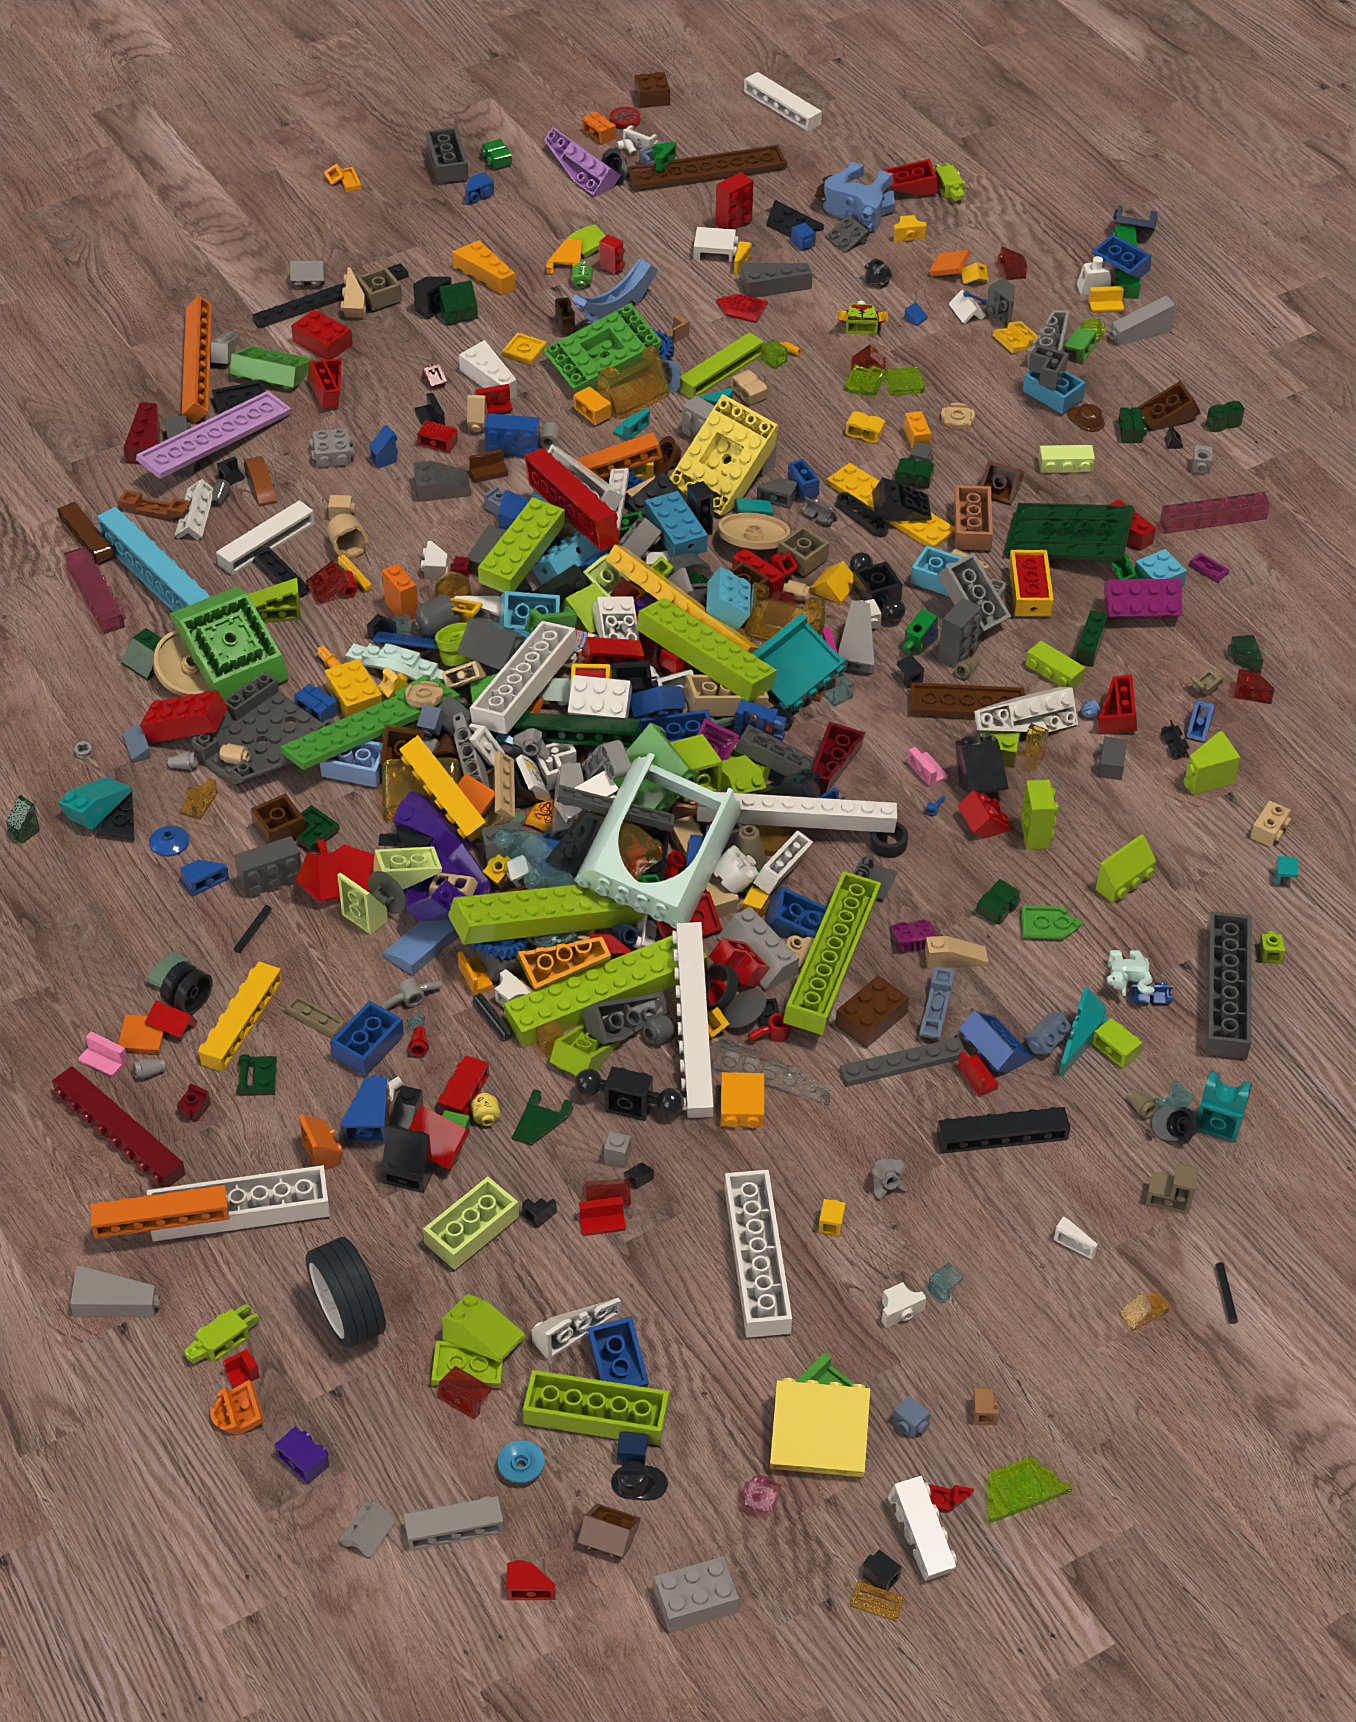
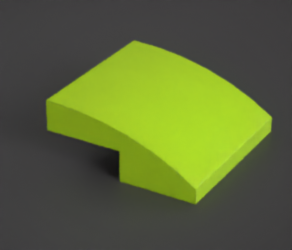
M590 225L572 233L567 239L582 240L581 255L587 258L596 250L599 251V241L606 235L596 225Z

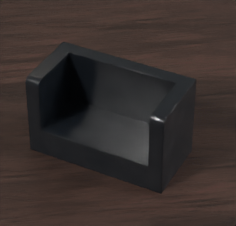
M650 661L612 663V679L630 681L632 692L652 689Z

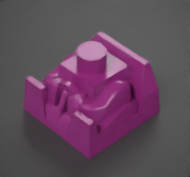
M704 719L697 735H704L722 761L729 759L740 736L707 719Z

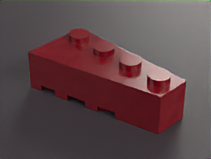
M139 403L123 447L126 463L140 464L136 461V455L160 443V420L157 403Z
M829 721L812 769L813 772H820L821 795L831 789L862 748L866 732Z

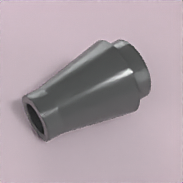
M220 479L214 483L211 501L214 506H221L231 491L229 482Z

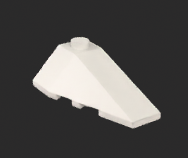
M615 1298L551 1317L544 1322H539L532 1329V1342L550 1360L587 1336L586 1330L588 1327L607 1323L621 1313V1300Z

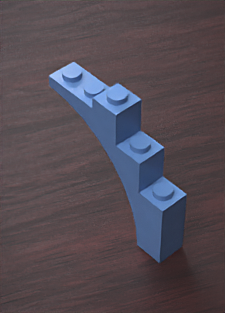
M639 258L624 279L606 293L591 298L580 297L575 294L572 300L577 303L576 307L585 313L583 317L588 319L587 323L590 325L628 305V303L634 302L638 305L658 270Z

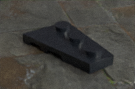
M582 811L545 862L578 873L603 818Z

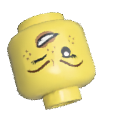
M482 1093L477 1095L472 1101V1115L477 1124L491 1126L499 1119L500 1108L495 1096Z

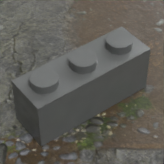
M491 525L486 527L467 556L470 558L471 574L478 575L479 565L507 530Z

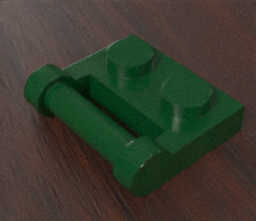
M246 1054L240 1055L238 1061L240 1076L236 1093L240 1096L275 1095L277 1056L251 1057ZM249 1067H255L254 1084L249 1086L247 1085Z

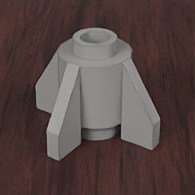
M530 728L514 736L513 744L522 748V755L528 757L539 753V756L548 759L549 750L542 740L541 731Z
M881 1159L875 1162L872 1167V1174L874 1176V1194L878 1199L881 1200L887 1193L885 1188L892 1190L898 1186V1188L904 1191L909 1189L900 1180V1175L907 1167L904 1161Z

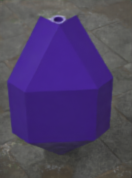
M445 827L429 845V847H434L442 867V872L440 873L473 877L478 882L473 896L491 894V881L483 873V870L461 839ZM434 876L405 889V910L419 921L450 920L448 914L453 899L466 896L458 889L464 888L466 882L456 881L454 886L446 879H438L436 884L438 887L429 896L428 890Z

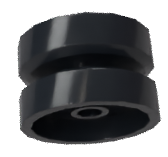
M186 961L179 962L166 974L161 985L160 997L164 1002L175 1006L178 1010L193 1014L207 1001L212 990L213 979L209 974L197 969L191 963Z

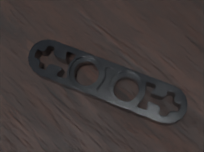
M843 492L837 495L836 505L839 509L874 536L879 538L887 536L889 525L885 520L875 516L872 510L851 494ZM871 518L872 521H866L864 519Z

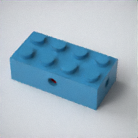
M678 491L645 500V518L661 531L659 534L660 540L672 558L685 553L700 554L707 552L708 534Z

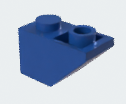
M484 172L470 177L465 189L467 205L494 195V181Z
M387 425L383 426L369 445L370 459L378 469L397 462V436Z

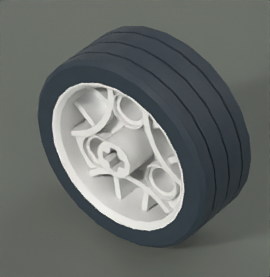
M339 1237L308 1251L305 1260L311 1285L321 1310L339 1342L346 1348H352L366 1340L383 1334L386 1328V1320L378 1292L363 1259L352 1242L346 1237Z

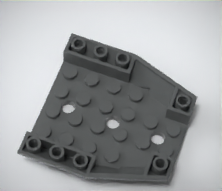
M263 672L224 699L228 709L216 732L195 735L191 743L209 769L230 785H234L293 763L281 753L280 746L335 722L330 718L323 723L279 692L278 681L268 673ZM228 743L246 746L248 751H250V759L248 762L243 760L237 765L229 764L220 759V749L222 745H227Z

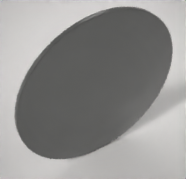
M373 872L368 879L371 895L386 906L387 912L392 914L401 913L405 909L406 897L399 883L385 872Z
M746 990L735 995L733 1001L722 1011V1014L730 1023L727 1027L741 1028L754 1022L766 1007L767 1000L764 993L759 990Z

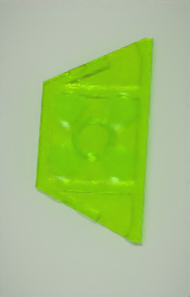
M1031 1456L993 1470L988 1475V1521L993 1523L1068 1494L1072 1491V1486L1068 1482L1064 1484L1057 1479L1054 1472L1041 1466L1040 1462Z

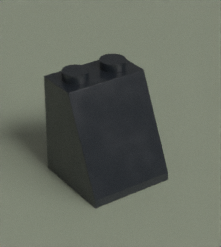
M984 733L977 738L964 737L961 741H955L959 786L968 794L973 790L980 794H987L1009 789L1000 745L996 737L989 733Z

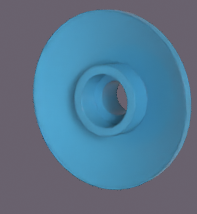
M518 1440L507 1444L500 1451L497 1461L498 1469L502 1476L514 1483H527L536 1479L543 1471L545 1465L542 1450L536 1444L526 1440ZM519 1464L525 1465L524 1467H518Z

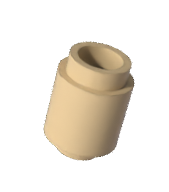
M789 580L788 583L784 584L783 594L788 599L801 602L803 600L808 601L811 587L804 583Z
M228 743L227 745H222L220 759L226 763L237 765L243 760L249 761L250 751H248L246 746Z

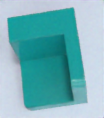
M1277 857L1275 886L1280 885L1281 877H1298V857Z

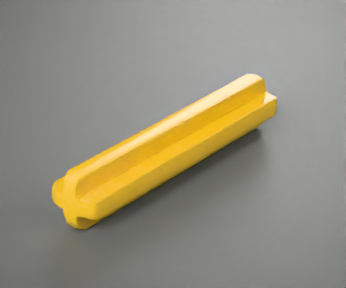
M345 554L338 556V563L344 570L353 572L359 587L364 592L371 590V582Z

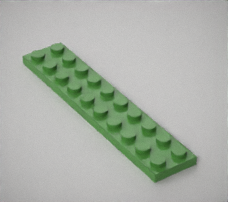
M437 678L430 680V682L438 684L439 688L442 687L443 700L441 703L448 695L460 701V694L450 687H446L443 682ZM405 692L400 693L349 717L338 720L333 724L280 746V751L302 770H305L381 736L384 724L404 726L418 720L422 708L408 704L405 699Z

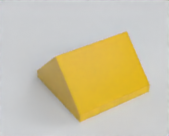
M844 561L827 567L811 586L810 592L841 605L854 589L853 573Z

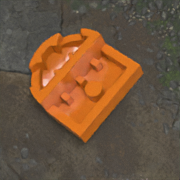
M250 1380L230 1391L227 1388H223L216 1395L218 1399L214 1407L211 1406L210 1409L213 1423L223 1431L234 1435L243 1434L265 1422L255 1385Z

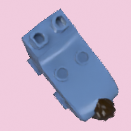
M850 161L846 169L838 174L834 173L833 176L828 175L822 179L823 183L817 187L815 197L823 202V209L827 213L841 219L850 215L869 231L868 233L871 231L875 232L881 222V216L895 210L894 191L890 190L883 193L893 184V174L879 170L877 178L870 186L854 183L851 181L864 176V165Z

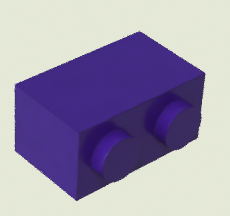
M296 1426L275 1443L277 1457L307 1484H310L329 1467V1454L322 1445H316L306 1431H300Z

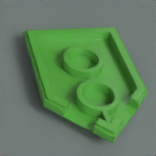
M1021 905L1022 938L1065 939L1083 925L1082 921L1072 917L1062 906Z

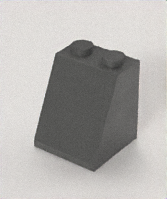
M470 618L457 653L501 670L524 643L525 636L490 619Z

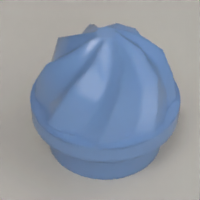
M1092 699L1085 701L1081 707V712L1086 718H1093L1098 716L1101 709L1098 703Z

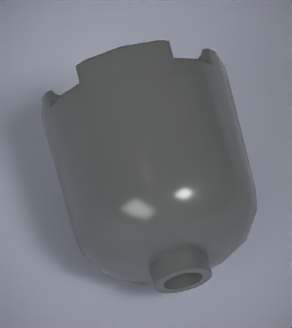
M442 593L416 608L413 624L417 631L421 630L427 637H435L442 628L460 623L459 616H455L452 608L455 606L447 594Z

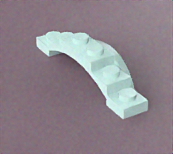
M371 643L368 647L353 644L345 655L348 662L360 659L364 667L382 670L388 667L396 674L401 672L404 676L414 681L424 675L429 681L437 678L445 684L442 676L443 670L438 669L437 663L421 659L418 652L386 643L384 647Z

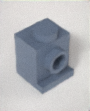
M498 486L484 494L485 508L497 516L504 494L499 490Z

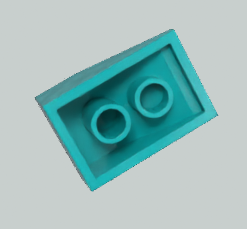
M105 777L71 789L58 804L68 819L93 830L133 789L114 779Z

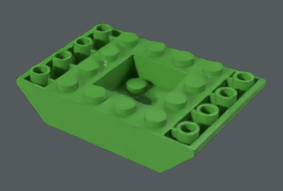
M630 303L543 349V352L573 391L579 392L590 386L598 392L651 364L663 343Z
M236 586L169 613L171 620L210 690H218L223 700L263 672L275 678L278 684L289 680L281 652L250 597L239 587ZM227 636H232L235 638V641L233 643H229L225 640V638Z

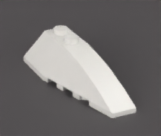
M552 444L548 453H551L557 461H560L566 469H569L575 477H578L584 485H587L590 491L596 493L600 500L606 502L607 506L615 511L624 496L587 467Z

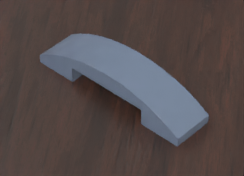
M935 966L919 1036L940 1040L955 975L954 969Z

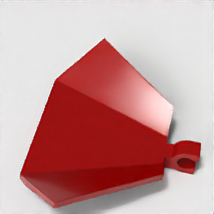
M324 839L316 841L318 846L315 848L316 854L307 852L296 877V883L316 901L323 902L337 899L339 902L340 893L337 876L339 873H342L367 892H370L368 879L374 872V854L345 844L329 853Z

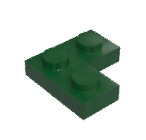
M311 805L301 812L307 829L297 836V842L308 850L313 851L318 847L316 841L323 839L326 841L340 830L339 824Z

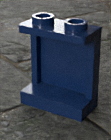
M1122 206L1115 209L1113 219L1119 225H1134L1138 228L1155 230L1158 218V212L1151 211L1149 220L1122 216Z

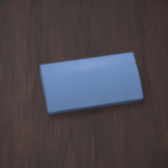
M451 920L419 921L384 951L383 956L413 976L459 935Z

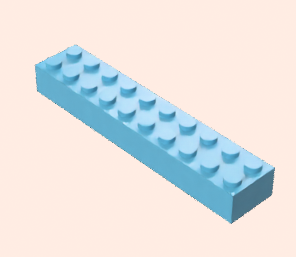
M114 507L97 516L100 533L110 544L114 555L173 612L210 597L205 589L198 586L196 580L191 579L184 569L179 568L177 563L173 559L171 560L164 550L159 549L153 540L151 541L144 531H140L136 524L127 518L124 512H120Z

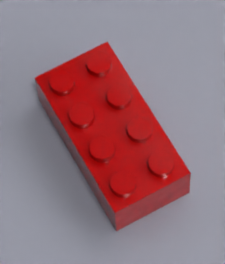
M218 690L188 694L183 697H172L166 700H155L151 703L139 726L149 743L216 732L228 707Z

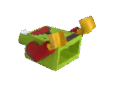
M858 301L856 304H851L849 310L837 311L836 320H839L842 324L846 323V334H877L878 324L889 321L887 311L878 312L875 310L874 305Z

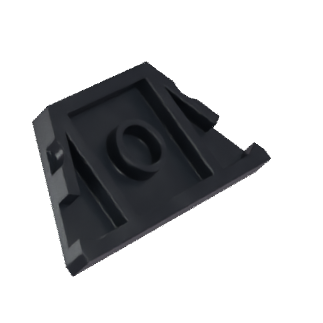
M777 200L774 201L767 220L768 227L790 238L792 227L806 223L812 230H824V224Z

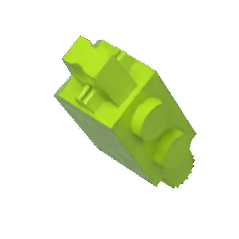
M949 162L944 163L942 167L939 164H935L938 189L942 196L947 199L953 198L954 201L964 200L963 189H965V182L961 179L959 171L955 169L954 165H950Z
M248 1304L242 1305V1307L235 1311L231 1308L227 1312L221 1313L213 1322L201 1327L194 1334L196 1340L184 1350L186 1358L192 1364L206 1357L210 1361L220 1360L250 1339L249 1329L259 1322L260 1317L257 1313H254L245 1318L252 1309Z

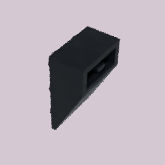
M882 477L872 491L874 512L877 517L888 521H928L932 519L928 494L922 491H917Z
M388 1124L382 1162L383 1183L424 1193L433 1174L430 1135L422 1131H414L402 1126Z

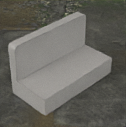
M378 1502L364 1503L339 1541L345 1547L356 1546L366 1557H372L394 1524L395 1519Z

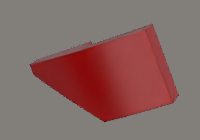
M929 1484L931 1496L929 1497L932 1505L935 1504L938 1511L943 1513H950L974 1492L972 1488L954 1485L952 1489Z

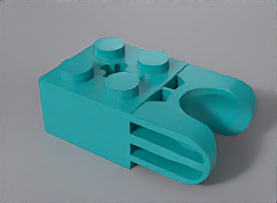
M1210 1070L1197 1115L1198 1122L1201 1125L1198 1131L1236 1143L1253 1083L1243 1080L1241 1085L1231 1087L1225 1085L1220 1080V1073Z

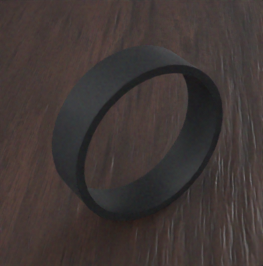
M716 963L705 971L707 1008L714 1009L718 1007L720 1010H723L733 1001L738 988V976L733 968ZM725 969L727 972L725 992L716 1003L711 1005L709 1001L711 982L720 971Z

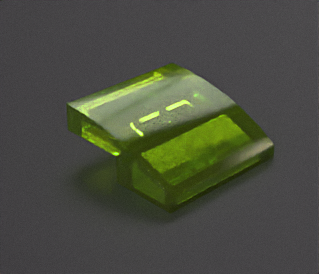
M855 364L844 385L843 391L866 396L877 395L888 371L873 365L869 370Z

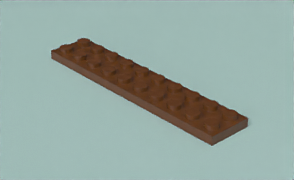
M779 145L676 159L672 160L662 172L656 170V163L628 166V177L634 190H643L721 177H732L740 172L750 174L787 168V162Z

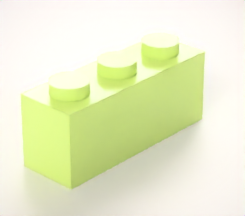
M1092 445L1040 446L1038 460L1041 473L1093 472L1095 457Z

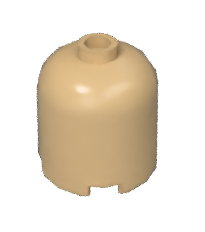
M342 513L333 517L328 524V537L339 556L345 554L348 558H354L364 552L363 549L369 543V539L355 516Z

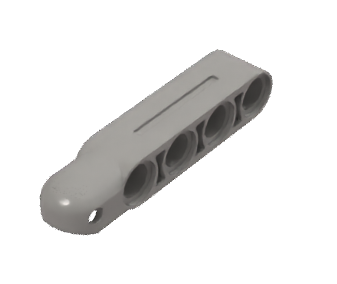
M462 712L457 713L453 716L452 722L455 731L454 739L464 775L467 773L490 788L483 758L469 740L473 735L469 728V725L472 723Z

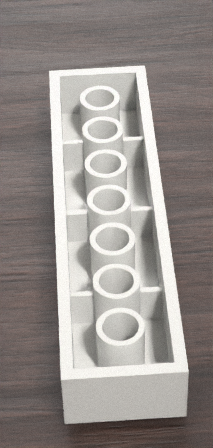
M541 621L470 707L472 724L486 726L490 731L507 734L577 648L575 628Z
M324 1165L147 1190V1195H158L167 1192H180L189 1189L225 1185L228 1198L230 1220L151 1231L153 1241L330 1216Z
M769 1170L725 1173L724 1190L746 1338L791 1334L792 1314Z

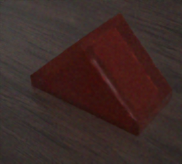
M870 344L852 356V370L885 372L886 358Z

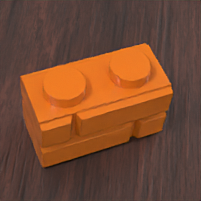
M595 111L582 118V130L602 145L615 139L616 126L614 123L609 122L605 116H601Z

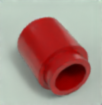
M344 570L338 573L336 581L341 593L346 597L354 596L357 593L358 585L353 572Z

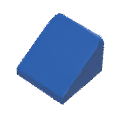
M915 302L905 309L904 319L917 326L928 319V316Z

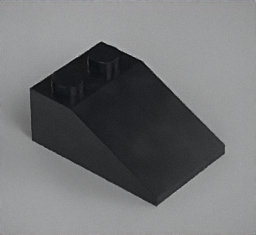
M803 769L767 784V788L756 794L817 798L820 795V772Z

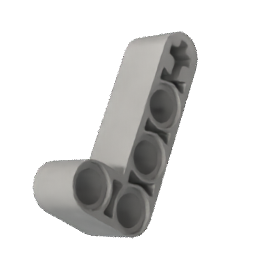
M620 740L601 744L581 764L584 782L603 771H606L607 776L611 780L624 777L631 763Z

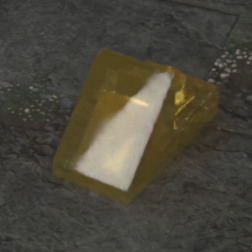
M1157 1291L1147 1296L1139 1292L1121 1310L1119 1316L1133 1332L1168 1313L1170 1307Z

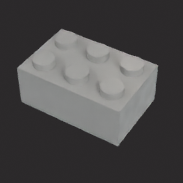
M724 1556L654 1576V1591L669 1633L738 1613L739 1597Z

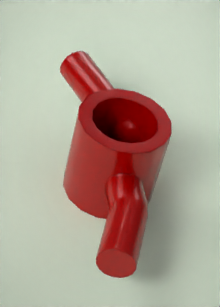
M776 1013L769 1018L768 1026L754 1030L748 1034V1038L750 1041H753L768 1034L772 1041L783 1042L788 1038L789 1030L801 1028L783 1023L785 1014Z

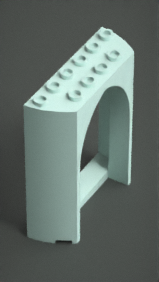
M648 753L646 757L641 758L639 756L631 764L574 881L581 887L593 889L601 896L613 898L619 904L633 907L635 911L646 913L655 920L664 921L676 929V923L690 922L740 816L741 806L740 802L733 796L735 793L733 789L728 788L725 796L653 765L655 755ZM644 779L717 811L692 863L675 877L655 883H642L635 880L624 866L618 846L620 828Z

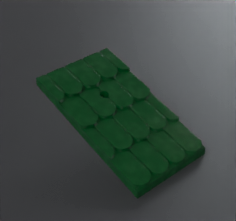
M1018 503L1004 553L1007 557H1010L1011 550H1047L1048 560L1123 561L1135 509L1132 505Z

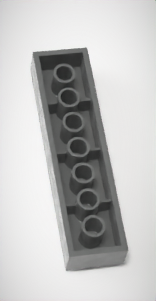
M1210 912L1207 925L1205 1054L1248 1058L1251 1046V915Z

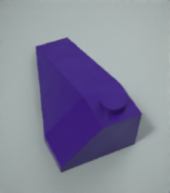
M410 791L401 801L393 818L395 827L399 825L433 837V839L446 827L461 839L468 851H470L474 840L470 842L467 837L465 839L462 838L457 831L459 826L456 822L451 824L445 816L447 812L443 809L441 810L430 798Z

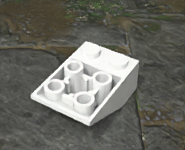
M597 597L592 605V612L599 637L640 640L639 632L636 630L637 619L633 597Z

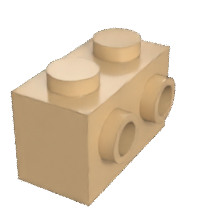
M1269 800L1254 823L1250 838L1273 847L1276 841L1279 842L1281 840L1284 828L1288 829L1292 819L1289 818L1291 809Z

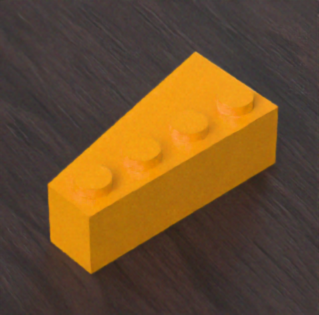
M480 240L452 251L454 269L463 270V274L467 276L472 275L476 281L486 283L487 287L501 295L516 289L515 273Z
M603 937L518 952V960L533 991L610 961L611 958Z

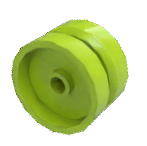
M468 623L448 625L435 635L437 647L440 649V657L445 665L460 666L473 661V659L457 653Z

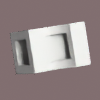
M505 969L500 973V985L495 988V1001L504 1008V1003L533 992V990L523 980L518 979Z
M903 1282L883 1291L882 1304L885 1308L882 1313V1323L888 1328L901 1321H908L914 1315L925 1311L926 1297L923 1292H912L907 1289Z

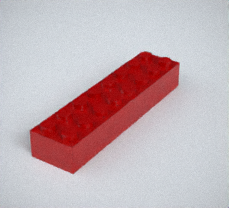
M544 448L524 455L529 485L549 504L564 509L565 519L595 547L603 551L620 543L617 513L610 509L606 502L600 500L596 493L590 491L587 485H584L578 477H575L569 469H566L560 461H557Z

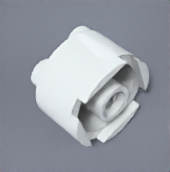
M734 845L719 858L713 871L716 878L720 876L723 879L721 884L736 894L742 893L759 874L754 866L756 861L750 855L745 856Z

